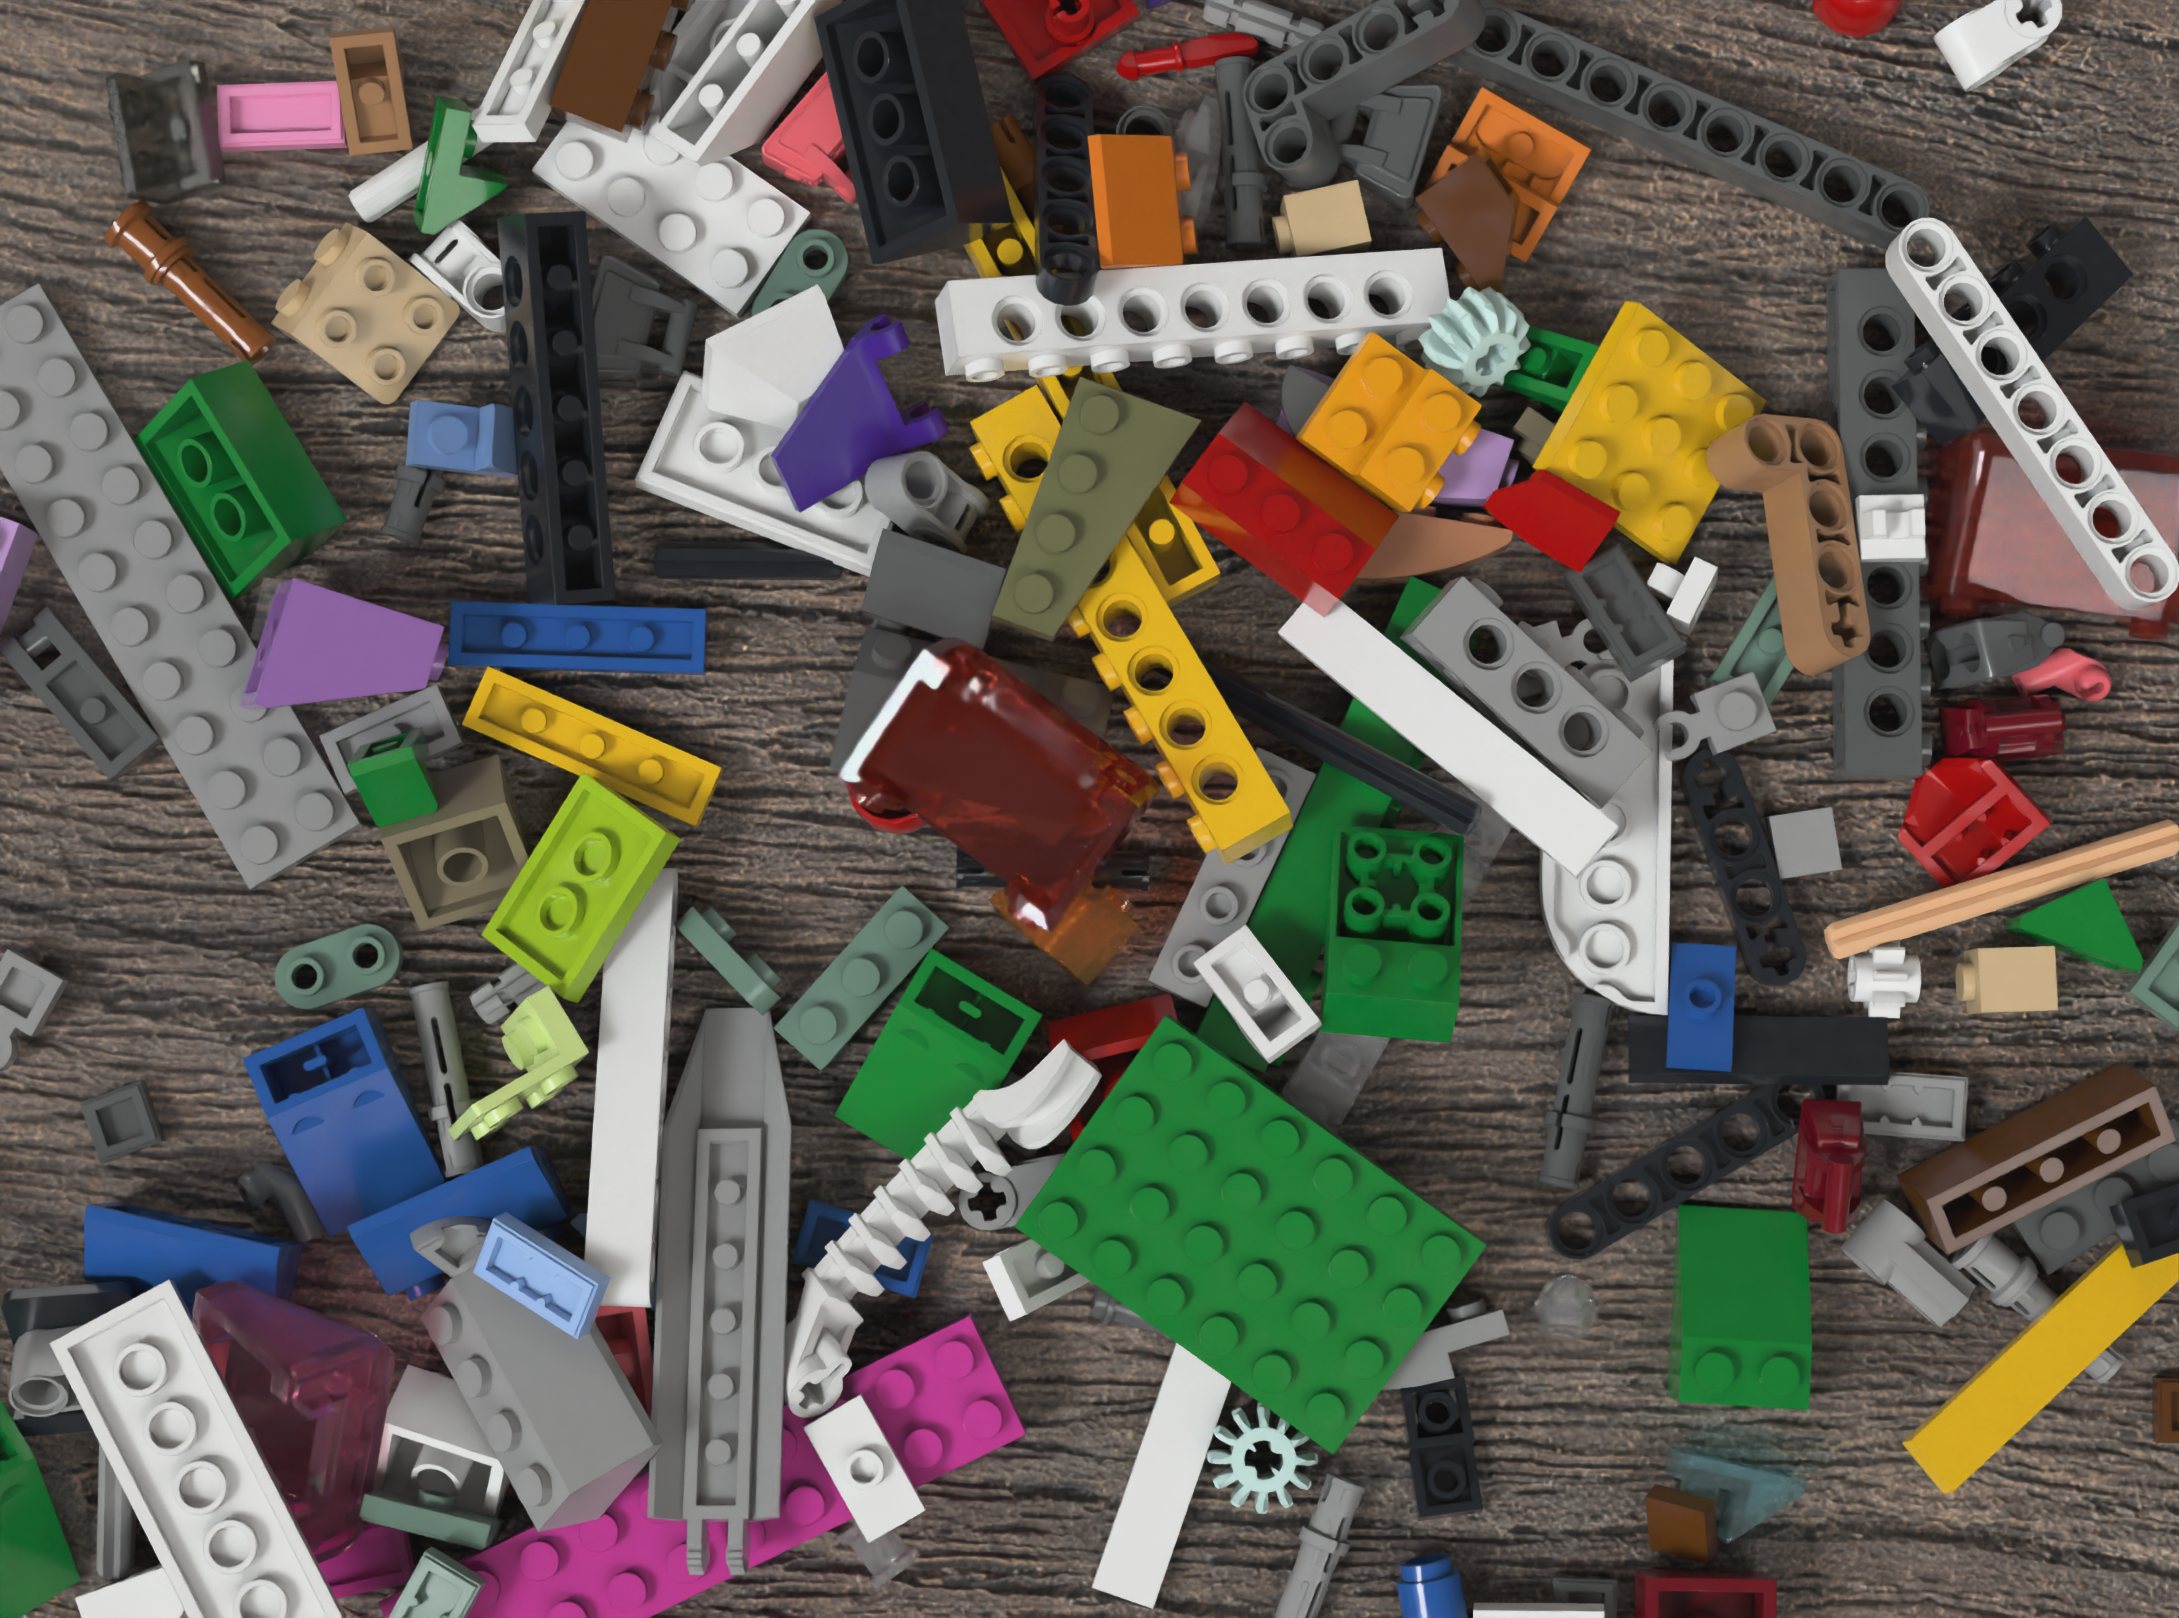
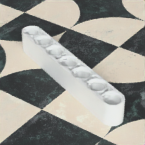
M1920 218L1912 221L1890 243L1885 254L1886 268L1900 292L2108 596L2118 606L2127 610H2142L2168 598L2176 590L2179 583V564L2169 546L1953 231L1944 222L1935 218ZM1920 240L1926 243L1933 251L1934 265L1922 267L1915 264L1907 252L1908 241ZM1945 294H1958L1968 301L1971 308L1969 321L1956 320L1947 313L1944 307ZM1983 347L1996 348L2005 355L2008 368L2006 375H1995L1984 367L1981 361ZM2020 401H2031L2041 408L2044 414L2042 429L2029 428L2021 421L2018 415ZM2058 454H2066L2078 462L2081 469V478L2078 484L2065 482L2058 475L2055 469V460ZM2095 508L2106 509L2115 516L2118 523V532L2115 538H2106L2096 531L2093 525ZM2133 562L2143 563L2152 570L2155 577V585L2151 593L2142 592L2133 585L2130 579V568Z
M663 868L604 961L584 1259L586 1263L611 1278L600 1306L652 1307L654 1299L663 1125L665 1123L676 926L674 923L677 921L678 872L675 868Z

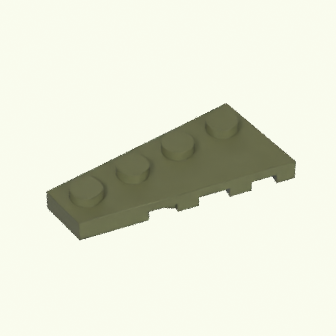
M1079 377L993 610L991 620L1053 642L1099 575L1103 565L1132 527L1142 508L1153 492L1155 493L1181 451L1186 444L1188 445L1199 429L1201 420Z

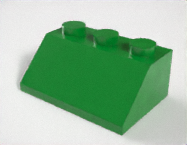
M249 360L190 378L134 439L231 601L242 597L317 551L347 521L334 495L328 490L304 451L302 443L291 430L272 399L268 388L262 383Z

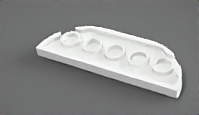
M1606 650L1580 671L1597 687V691L1593 696L1610 712L1614 708L1622 710L1640 725L1644 731L1640 740L1652 752L1602 809H1598L1617 824L1619 830L1578 879L1540 849V905L1547 933L1555 950L1574 976L1587 988L1602 998L1610 999L1615 1005L1631 1011L1665 1016L1668 1015L1672 761H1667L1665 753L1672 750L1673 725H1667L1662 729L1655 730L1652 723L1661 715L1673 711L1674 659L1630 683L1609 650ZM1572 715L1565 723L1564 737L1569 746L1579 751L1587 744L1589 729L1582 718Z

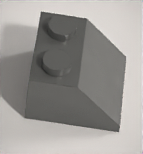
M883 528L861 611L864 618L873 620L872 628L908 637L912 633L933 640V643L985 655L996 623L991 620L992 613L1006 578L1007 569Z

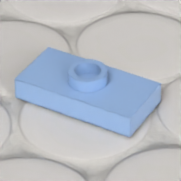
M507 1212L493 1218L473 1271L475 1275L576 1339L590 1333L611 1279Z

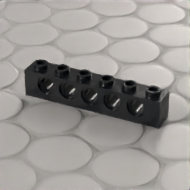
M585 211L530 213L497 218L528 603L561 605L615 600Z

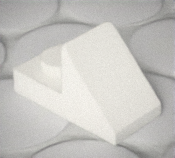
M1246 924L1193 962L1199 974L1234 1018L1244 1037L1269 1064L1322 1026L1319 1018Z
M1031 1238L1000 1251L992 1258L982 1262L1009 1321L1027 1315L1090 1282V1280Z

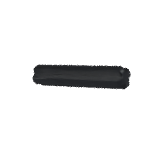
M662 541L657 544L654 556L655 572L660 579L838 580L843 572V567L834 564L831 560L779 542Z

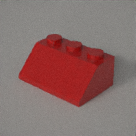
M1247 402L1241 405L1220 430L1180 483L1169 502L1324 618L1340 600L1399 518V515Z

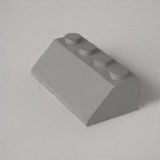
M537 1231V1232H539L540 1234H542V1235L545 1236V1234L543 1233V1231ZM474 1265L468 1271L451 1278L420 1318L537 1531L542 1532L597 1520L664 1443L595 1322H593L590 1333L576 1339L475 1275L473 1271L476 1265Z

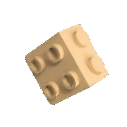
M345 223L341 230H332L320 242L314 253V259L317 262L303 281L297 279L283 291L276 303V310L279 312L271 324L289 338L309 348L375 400L382 404H391L400 396L456 321L460 308L455 300L449 299L436 285L370 233Z

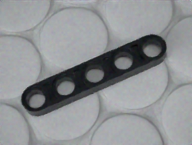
M1054 73L1044 76L1038 82L1032 111L1035 274L1038 292L1045 299L1055 304L1073 306L1086 302L1092 296L1099 264L1088 136L1094 135L1093 96L1090 86L1084 80L1070 74ZM1064 100L1075 104L1076 107L1063 108L1055 106L1048 101ZM1049 142H1070L1078 148L1062 149L1051 145ZM1056 182L1068 183L1076 186L1079 190L1073 192L1061 191L1053 188L1050 184ZM1054 225H1066L1078 229L1081 233L1066 235L1054 231L1051 227ZM1066 268L1080 273L1083 277L1066 279L1055 275L1052 270Z
M1761 1084L1558 1205L1550 1213L1546 1221L1545 1235L1549 1245L1557 1254L1569 1259L1582 1260L1591 1257L1797 1134L1800 1117L1790 1118L1784 1115L1777 1104V1094L1784 1084ZM1805 1085L1810 1092L1811 1099H1825L1822 1085ZM1737 1113L1750 1117L1757 1128V1137L1754 1144L1743 1151L1731 1149L1725 1143L1722 1136L1725 1121ZM1682 1146H1689L1695 1149L1702 1160V1171L1699 1177L1687 1184L1675 1181L1667 1168L1670 1154L1676 1148ZM1627 1179H1635L1641 1182L1648 1194V1202L1645 1209L1632 1217L1621 1214L1613 1203V1192L1616 1186L1621 1181ZM1571 1212L1585 1214L1593 1225V1236L1590 1242L1585 1247L1579 1249L1566 1247L1558 1236V1225L1561 1219Z

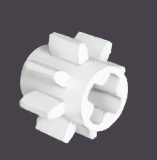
M1900 940L1880 947H1874L1864 951L1863 954L1851 955L1847 973L1850 1001L1863 1002V1008L1868 1009V1017L1900 1018V1007H1905V1002L1916 1003L1919 999L1921 967L1918 955L1905 954V947H1900Z

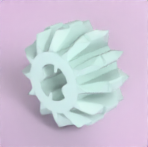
M1469 286L1457 301L1446 297L1445 309L1440 314L1428 316L1432 328L1418 338L1424 348L1420 358L1425 363L1426 369L1432 368L1464 393L1469 394L1472 392L1478 397H1482L1493 383L1503 387L1504 376L1510 370L1521 368L1517 357L1526 352L1531 346L1525 336L1530 326L1524 320L1523 313L1502 293L1496 292L1490 286L1480 292Z
M1260 1402L1256 1406L1257 1423L1249 1424L1245 1412L1241 1407H1236L1231 1413L1241 1430L1235 1435L1225 1426L1216 1425L1213 1431L1219 1440L1230 1445L1229 1450L1213 1449L1207 1452L1209 1463L1230 1464L1231 1466L1219 1472L1212 1479L1217 1489L1224 1488L1239 1480L1231 1495L1230 1501L1232 1505L1240 1507L1245 1503L1252 1490L1255 1491L1254 1503L1259 1514L1267 1513L1269 1507L1268 1493L1275 1491L1279 1502L1284 1508L1292 1506V1497L1284 1485L1291 1481L1300 1489L1308 1490L1312 1482L1305 1474L1295 1470L1296 1465L1311 1466L1318 1462V1455L1315 1452L1308 1450L1295 1451L1294 1449L1307 1442L1310 1438L1298 1429L1285 1435L1290 1424L1279 1416L1273 1425L1269 1424L1270 1409ZM1265 1440L1271 1451L1280 1454L1276 1466L1268 1463L1271 1469L1270 1472L1257 1474L1254 1464L1244 1461L1245 1454L1248 1448L1256 1452L1253 1444Z

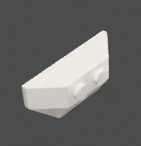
M695 0L690 10L686 12L672 31L673 34L678 36L669 66L665 72L656 69L652 77L650 93L655 95L651 110L650 133L653 137L700 167L761 142L823 57L814 17L839 5L843 0Z

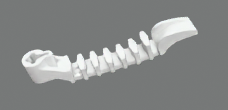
M1065 1039L1021 1080L1001 1089H980L964 1109L956 1107L949 1113L952 1119L937 1134L930 1132L924 1138L926 1145L912 1160L905 1158L898 1165L901 1171L886 1187L880 1185L873 1192L876 1198L861 1215L854 1213L848 1220L852 1226L848 1228L838 1241L831 1240L824 1247L828 1253L814 1269L808 1267L801 1274L805 1279V1285L797 1315L786 1326L784 1401L793 1414L803 1418L820 1415L831 1408L840 1397L843 1390L842 1378L849 1372L852 1366V1362L846 1353L856 1328L864 1321L850 1300L858 1291L878 1297L885 1290L873 1273L881 1264L900 1270L907 1263L896 1246L905 1236L924 1242L931 1235L921 1218L929 1210L945 1216H949L955 1210V1207L946 1195V1192L954 1184L957 1188L970 1193H977L983 1187L971 1168L977 1161L982 1164L986 1171L1005 1177L1013 1169L996 1143L1006 1133L1015 1143L1023 1148L1038 1149L1043 1147L1064 1130L1088 1100L1102 1074L1092 1061H1088L1078 1053Z

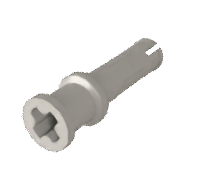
M1994 1232L1949 1255L1948 1262L1957 1270L1964 1268L1990 1291L1989 1299L1995 1305H2001L2005 1308L2011 1306L2029 1322L2036 1319L2059 1297L2037 1276L2038 1269L2035 1262L2028 1256L2018 1257L1993 1235ZM2112 1343L2084 1371L2098 1384H2102L2120 1369L2123 1364L2121 1361L2126 1359V1352Z

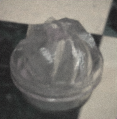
M1570 1274L1556 1277L1545 1284L1539 1298L1534 1301L1533 1308L1534 1313L1539 1316L1538 1330L1550 1336L1570 1339L1589 1336L1591 1322L1598 1319L1599 1311L1595 1305L1592 1288L1582 1282L1580 1278Z

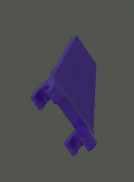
M882 314L862 326L851 338L843 353L770 455L792 504L798 512H803L865 475L874 461L882 457L899 455L909 449L934 442L949 432L940 409L935 408L930 411L925 401L913 404L900 415L876 360L895 355L911 344L901 321L897 320L891 324L888 315Z

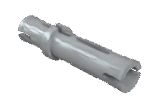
M441 981L408 989V992L412 998L421 1054L424 1060L433 1108L427 1110L429 1122H436L446 1166L445 1175L446 1178H453L485 1166L486 1163L483 1162L480 1140L476 1141L472 1132L454 1141L448 1131L454 1124L448 1086H451L457 1120L471 1105L478 1102V1099L471 1100L461 1043L449 994V982ZM435 1020L438 1022L447 1066V1073L445 1074L434 1025Z
M1327 1472L1320 1498L1309 1525H1302L1298 1535V1539L1302 1541L1276 1610L1275 1618H1317L1339 1557H1346L1350 1543L1346 1539L1355 1512L1365 1493L1366 1487L1364 1485H1360V1483L1346 1477Z

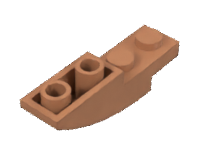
M1415 504L1411 512H1395L1399 515V518L1350 586L1406 584L1411 576L1422 581L1445 576L1475 566L1504 552L1511 544L1513 532L1510 529L1498 528L1499 521L1493 516L1478 513H1462L1461 520L1455 521L1435 517L1437 509L1427 506L1422 509Z

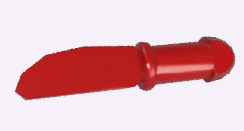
M1236 32L1209 35L1185 41L1181 44L1175 41L1171 46L1135 53L1133 50L1127 51L1117 60L1116 71L1119 76L1129 81H1139V77L1174 70L1181 73L1184 71V68L1194 69L1215 65V62L1222 58L1234 56L1255 57L1259 52V43L1253 36Z

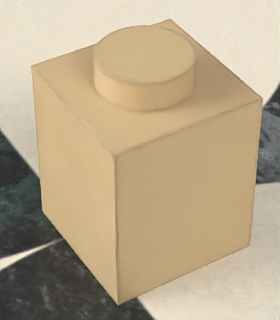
M1358 179L1285 195L1280 207L1281 216L1272 217L1273 232L1280 255L1290 253L1291 258L1368 253L1372 242Z
M2055 946L1977 948L1964 951V963H1958L1956 967L1955 984L1959 1001H1966L1967 1014L2026 1013L2058 1010Z

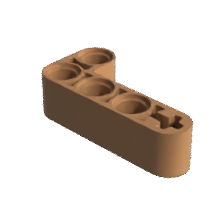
M1771 414L1755 415L1720 435L1710 443L1707 449V464L1715 480L1722 486L1732 490L1762 492L1786 654L1792 665L1801 673L1809 676L1820 675L1860 656L1867 650L1870 643V626L1843 447L1835 430L1824 421Z

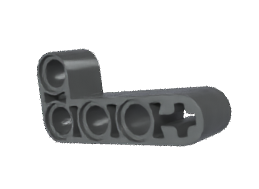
M1379 0L1256 68L1245 81L1243 100L1261 154L1267 165L1302 190L1321 188L1328 184L1335 176L1340 162L1338 148L1328 121L1469 46L1479 37L1484 29L1486 15L1479 0ZM1398 33L1393 44L1385 48V45L1388 42V40L1394 34ZM1342 63L1338 73L1330 78L1333 70ZM1287 93L1283 103L1276 108L1280 98ZM1304 146H1306V150L1302 157L1295 162V158L1298 152Z

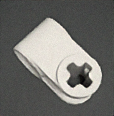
M1995 0L1985 7L1972 10L1939 31L1933 37V40L1965 92H1968L1991 80L2014 62L2037 50L2044 44L2049 34L2057 28L2062 18V3L2060 0ZM2020 11L2024 15L2035 12L2040 20L2036 25L2032 21L2021 24L2016 16Z
M458 219L448 225L421 255L413 253L408 261L449 299L453 298L482 326L493 332L504 333L506 332L504 306L493 311L485 310L482 307L483 297L486 292L492 287L502 285L501 261L473 231Z

